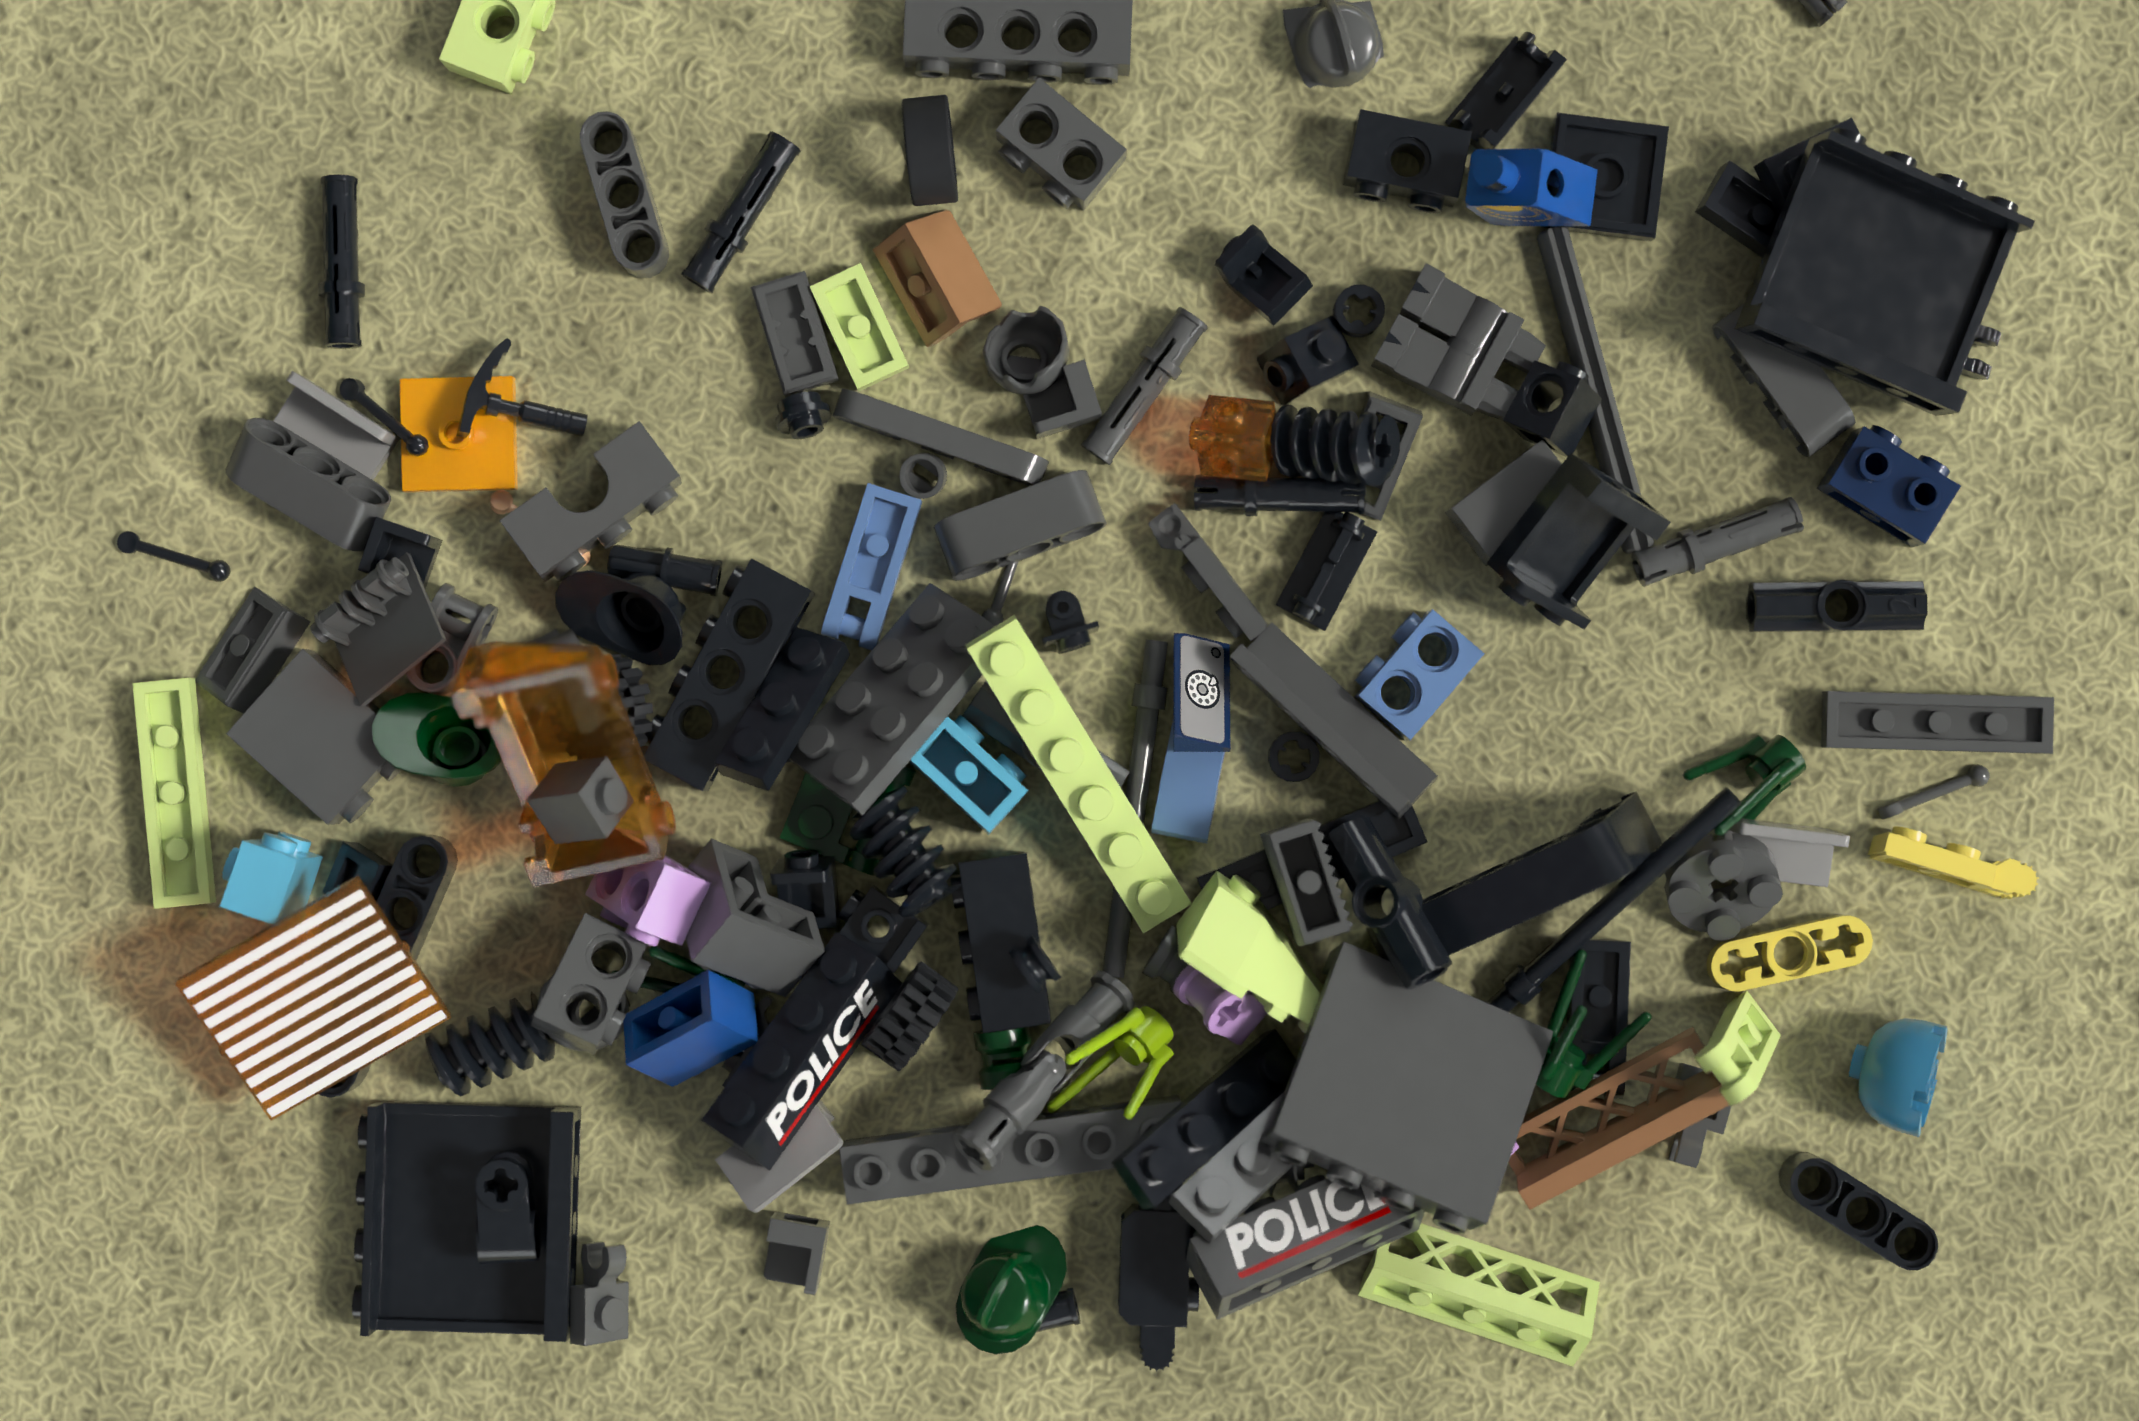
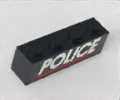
M837 932L825 946L824 953L805 974L701 1120L726 1142L769 1171L902 985V982L877 956Z

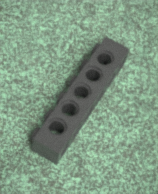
M1179 1095L1144 1099L1135 1116L1130 1120L1125 1119L1123 1116V1112L1129 1102L1056 1111L1054 1113H1041L1023 1134H1014L997 1153V1163L989 1171L983 1170L970 1162L954 1145L952 1134L959 1127L966 1128L970 1123L843 1140V1145L839 1148L846 1203L849 1205L1113 1169L1114 1166L1111 1162L1177 1107L1181 1100Z

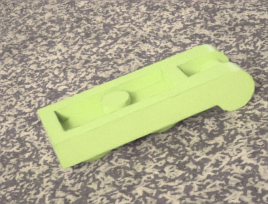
M1746 990L1727 1004L1708 1044L1695 1055L1694 1059L1705 1073L1712 1071L1722 1085L1719 1092L1728 1104L1732 1106L1747 1098L1757 1089L1781 1034Z

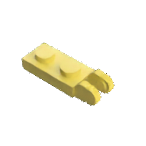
M1895 826L1892 833L1887 832L1873 836L1868 852L1871 859L1995 897L2001 896V898L2007 897V899L2018 896L2025 897L2026 895H2031V891H2035V886L2038 885L2037 879L2039 878L2036 877V871L2032 870V866H2027V863L2021 864L2020 861L2011 858L2001 862L1988 863L1979 860L1981 852L1977 849L1954 843H1947L1946 849L1926 843V834L1905 827Z

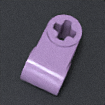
M1190 964L1180 973L1175 981L1174 995L1184 1004L1195 1007L1203 1015L1204 1025L1212 1033L1224 1036L1237 1045L1243 1044L1267 1014L1264 1006L1253 996L1251 991L1248 990L1241 999L1225 990Z

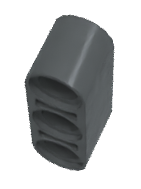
M609 111L597 112L589 116L583 123L580 131V144L610 245L616 260L629 274L641 279L652 278L661 273L666 267L669 259V247L637 139L626 121L618 114ZM610 130L622 133V144L617 151L605 155L596 152L597 139L602 133ZM623 184L638 186L639 195L637 201L632 206L624 209L612 206L613 192ZM648 237L655 241V250L649 260L642 263L629 261L628 249L634 240Z
M1744 302L1713 324V333L1717 339L1720 337L1724 338L1734 352L1730 358L1750 385L1754 382L1758 385L1767 398L1763 402L1782 430L1788 427L1800 444L1796 447L1798 452L1809 458L1855 425L1856 421L1853 412L1821 366L1735 329L1745 304Z
M251 418L246 421L226 467V475L237 486L335 545L351 551L363 552L365 550L376 516L383 519L391 502V496L388 491L377 482L284 426L264 418Z
M1077 470L953 514L935 524L934 530L952 579L954 581H962L1089 536L1105 527L1107 522L1088 472L1086 470Z

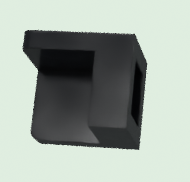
M376 516L358 571L369 574L376 568V564L380 560L390 561L393 557L399 559L407 552L411 555L426 589L443 540Z

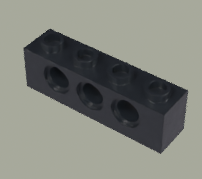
M752 558L746 568L738 564L730 575L722 593L729 598L719 618L711 614L704 623L695 642L696 645L702 647V650L692 668L686 664L680 668L668 694L675 697L665 717L656 714L651 721L653 722L651 732L645 733L648 738L645 746L648 749L642 759L701 791H709L719 772L714 762L796 627H798L816 594ZM748 608H760L766 615V628L759 637L745 639L738 630V618ZM722 657L733 658L737 662L740 671L737 682L727 689L718 688L711 679V668ZM697 706L706 708L712 717L710 732L700 739H694L689 736L684 728L685 715L690 709Z

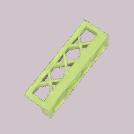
M1421 1223L1419 1230L1404 1236V1238L1412 1240L1422 1255L1409 1259L1389 1252L1390 1243L1375 1249L1359 1288L1358 1296L1574 1366L1592 1339L1600 1282ZM1450 1254L1464 1257L1476 1273L1467 1277L1454 1274L1442 1258ZM1505 1271L1519 1275L1530 1291L1521 1295L1506 1291L1496 1276ZM1561 1289L1582 1296L1580 1314L1561 1309L1550 1293Z

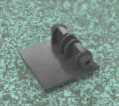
M407 552L399 559L393 557L390 561L380 560L376 564V568L362 580H356L352 583V591L344 590L339 594L340 603L334 602L325 610L318 611L314 615L315 622L310 626L311 632L319 641L323 643L330 639L335 641L358 702L363 707L446 641L413 559Z

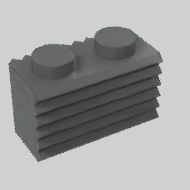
M1305 819L1260 834L1294 941L1298 946L1307 945L1350 931L1353 925L1352 922L1346 920L1350 913L1343 909L1346 901L1339 898L1342 892L1341 889L1336 887L1339 879L1332 876L1335 867L1328 864L1332 858L1325 854L1328 845L1321 842L1324 834L1318 832L1321 823L1312 819Z

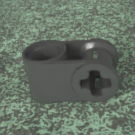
M444 583L431 602L446 641L406 673L411 684L419 690L435 695L449 694L460 686L476 653L484 645L498 615V607L492 604H487L483 607L455 593V586ZM456 612L471 621L469 624L452 617V613ZM434 654H443L448 660V673L440 682L430 684L424 677V664Z

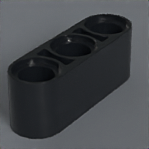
M1809 1152L1795 1153L1782 1163L1779 1171V1184L1782 1191L1790 1199L1883 1258L1909 1271L1923 1269L1935 1259L1938 1252V1238L1934 1230L1927 1223L1842 1169ZM1817 1166L1820 1172L1818 1187L1808 1194H1801L1798 1189L1800 1173L1805 1168ZM1857 1197H1865L1868 1203L1866 1217L1856 1224H1849L1846 1218L1848 1204ZM1907 1227H1913L1916 1233L1914 1247L1909 1252L1897 1254L1894 1244L1897 1234Z

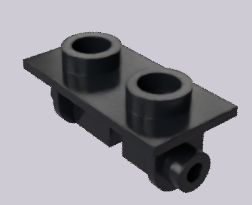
M1345 511L1344 514L1341 512H1324L1275 605L1326 631L1378 532L1364 525V520Z
M1063 590L1053 593L1046 602V616L1052 635L1042 638L1044 648L1056 645L1058 654H1063L1091 645L1089 634L1098 632L1099 624L1098 621L1086 624L1078 598L1073 593Z

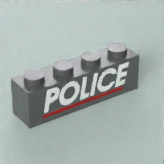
M1316 1175L1298 1185L1293 1194L1277 1201L1274 1197H1266L1253 1203L1245 1210L1243 1216L1233 1221L1210 1244L1195 1231L1189 1241L1186 1262L1214 1316L1219 1320L1419 1230L1425 1211L1414 1206L1412 1211L1396 1209L1379 1200L1381 1192L1360 1184L1358 1189L1348 1188L1328 1178L1326 1179L1324 1175Z

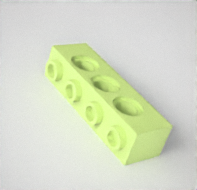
M462 0L439 60L451 72L512 94L516 82L524 84L531 73L535 52L529 50L536 30L545 31L549 26L555 9V0ZM501 16L514 18V28L508 36L501 39L489 37V28L495 19Z

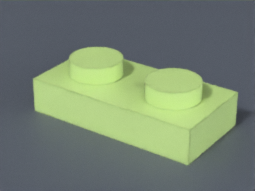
M861 263L810 286L858 391L909 368Z

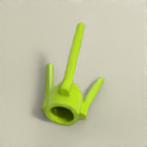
M1148 1006L1134 1007L1122 1020L1068 1053L1064 1060L1068 1065H1072L1116 1039L1112 1048L1047 1104V1110L1051 1113L1056 1112L1119 1057H1122L1126 1062L1134 1066H1138L1141 1062H1150L1123 1112L1125 1119H1132L1143 1103L1161 1067L1174 1055L1173 1050L1167 1046L1174 1035L1168 1022L1161 1014Z

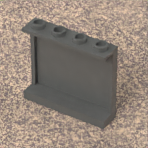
M1341 943L1329 952L1322 971L1323 974L1327 975L1326 981L1272 1126L1262 1133L1260 1141L1273 1146L1272 1154L1285 1162L1305 1166L1308 1161L1327 1169L1326 1177L1339 1185L1358 1189L1359 1185L1362 1184L1381 1192L1379 1200L1391 1207L1403 1211H1412L1414 1206L1433 1214L1432 1222L1445 1230L1465 1234L1466 1229L1472 1230L1486 1225L1489 1221L1553 1031L1435 980L1425 983L1416 989L1408 990L1405 988L1391 961L1349 943Z

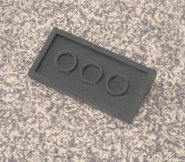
M929 583L809 723L788 759L861 815H864L983 675L965 645L996 625L932 583Z

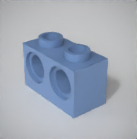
M1433 609L1427 611L1422 618L1412 612L1391 637L1399 644L1385 661L1376 655L1355 679L1362 688L1354 697L1405 741L1411 740L1485 654ZM1428 634L1440 637L1446 645V658L1437 667L1425 664L1418 653L1421 639ZM1390 677L1404 680L1410 689V699L1406 706L1400 710L1388 707L1381 696L1382 686Z

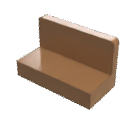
M949 210L905 223L873 249L926 347L943 341L966 323L989 315L1002 306L999 297Z

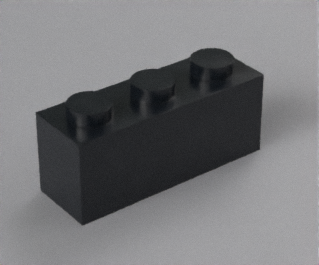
M1027 852L959 862L960 874L951 875L950 883L951 886L962 884L961 887L952 893L954 908H965L968 930L958 931L962 964H973L976 986L966 988L970 1020H981L983 1033L1050 1024L1051 1013L1046 981L1043 984L1044 990L1037 994L1009 954V951L1014 948L1017 950L1025 949L1027 939L1031 936L1040 944Z

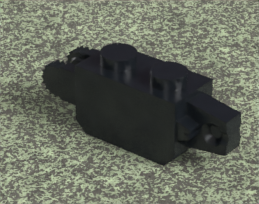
M1183 1184L1154 1208L1143 1210L1140 1204L1133 1203L1121 1214L1119 1314L1129 1325L1140 1326L1139 1348L1142 1349L1140 1351L1142 1355L1141 1361L1145 1362L1144 1366H1149L1150 1370L1155 1369L1156 1372L1158 1369L1164 1370V1367H1169V1363L1173 1362L1172 1356H1174V1352L1172 1350L1175 1349V1327H1187L1188 1311L1198 1312L1199 1285L1194 1277H1189V1266L1186 1262L1189 1241L1196 1230L1168 1203L1172 1194Z

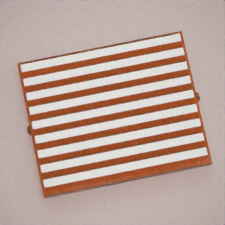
M359 876L354 877L175 980L176 987L219 1046V1053L228 1059L271 1121L451 1018L450 1011L409 952V944L401 940Z

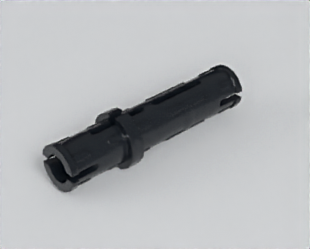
M770 131L767 135V140L745 175L741 178L717 220L710 219L704 228L708 233L687 268L681 273L688 281L708 293H713L715 285L735 253H743L748 245L745 237L767 202L771 199L773 192L793 160L801 152L795 144L773 131Z
M326 175L321 177L324 282L319 283V296L325 298L326 339L324 340V346L334 349L359 348L362 346V340H360L359 298L365 296V284L359 282L358 178L350 175Z
M1246 472V477L1195 476L1194 487L1197 488V492H1211L1194 493L1195 511L1245 510L1246 516H1258V511H1346L1365 514L1366 484L1362 482L1348 484L1342 480L1329 482L1322 478L1310 480L1307 478L1259 477L1258 472Z

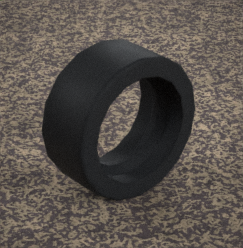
M946 95L903 99L904 143L913 205L926 206L958 202L957 174L948 97Z

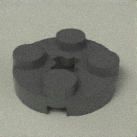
M1731 833L1733 840L1722 839L1714 841L1712 834L1706 835L1665 872L1666 883L1664 889L1669 909L1681 924L1699 932H1707L1709 937L1714 940H1729L1737 936L1741 929L1763 918L1781 900L1783 891L1774 856L1765 844L1749 835ZM1716 879L1723 883L1733 879L1732 884L1720 889L1712 888L1711 884Z

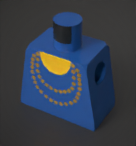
M1476 149L1472 152L1465 197L1466 207L1493 225L1590 226L1598 170L1545 149ZM1547 184L1555 188L1559 187L1556 196L1552 197L1550 195Z

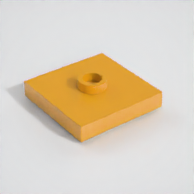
M492 376L490 383H486V391L488 393L501 394V399L516 402L515 377ZM474 377L400 379L401 424L413 435L420 434L424 436L429 445L424 455L413 456L409 454L406 449V443L401 439L402 491L409 493L518 490L516 417L498 413L497 417L486 415L485 410L480 409L475 414L467 438L457 436L465 397Z

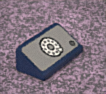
M1174 633L1173 752H1230V644L1186 633Z

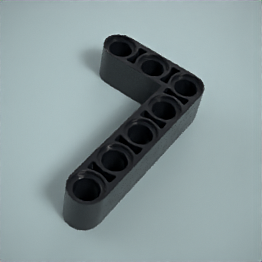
M1637 791L1621 797V802L1609 808L1595 810L1570 832L1424 898L1422 910L1448 955L1600 889L1634 871L1662 844V840ZM1367 927L1366 931L1379 956L1390 961L1373 929Z

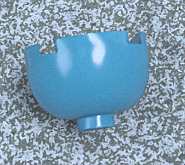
M1908 1018L1890 1021L1875 1031L1868 1047L1860 1044L1856 1045L1850 1065L1849 1077L1859 1079V1099L1866 1113L1879 1124L1898 1132L1916 1137L1920 1136L1921 1127L1925 1125L1937 1082L1935 1078L1939 1060L1936 1057L1938 1052L1944 1053L1948 1031L1947 1026Z

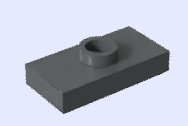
M798 272L751 287L784 396L788 397L839 381L806 272Z

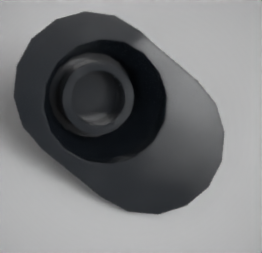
M593 570L580 571L564 578L555 593L556 609L562 621L576 635L591 643L618 652L646 665H664L674 660L682 648L683 632L680 622L685 616L686 606L679 601L677 594L671 586L658 576L650 573H632L621 579L611 574Z

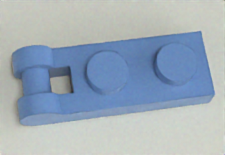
M867 483L825 615L821 635L838 639L839 635L859 640V647L873 650L878 644L920 512L921 499ZM851 597L871 603L866 619L847 613Z

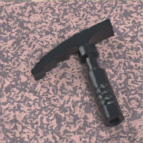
M506 338L492 350L475 375L465 397L457 436L467 438L476 412L484 409L486 415L497 417L498 413L517 417L521 423L583 436L588 415L526 400L516 403L501 399V394L488 393L486 391V383H490L493 369H496L501 356H505L511 346V340Z

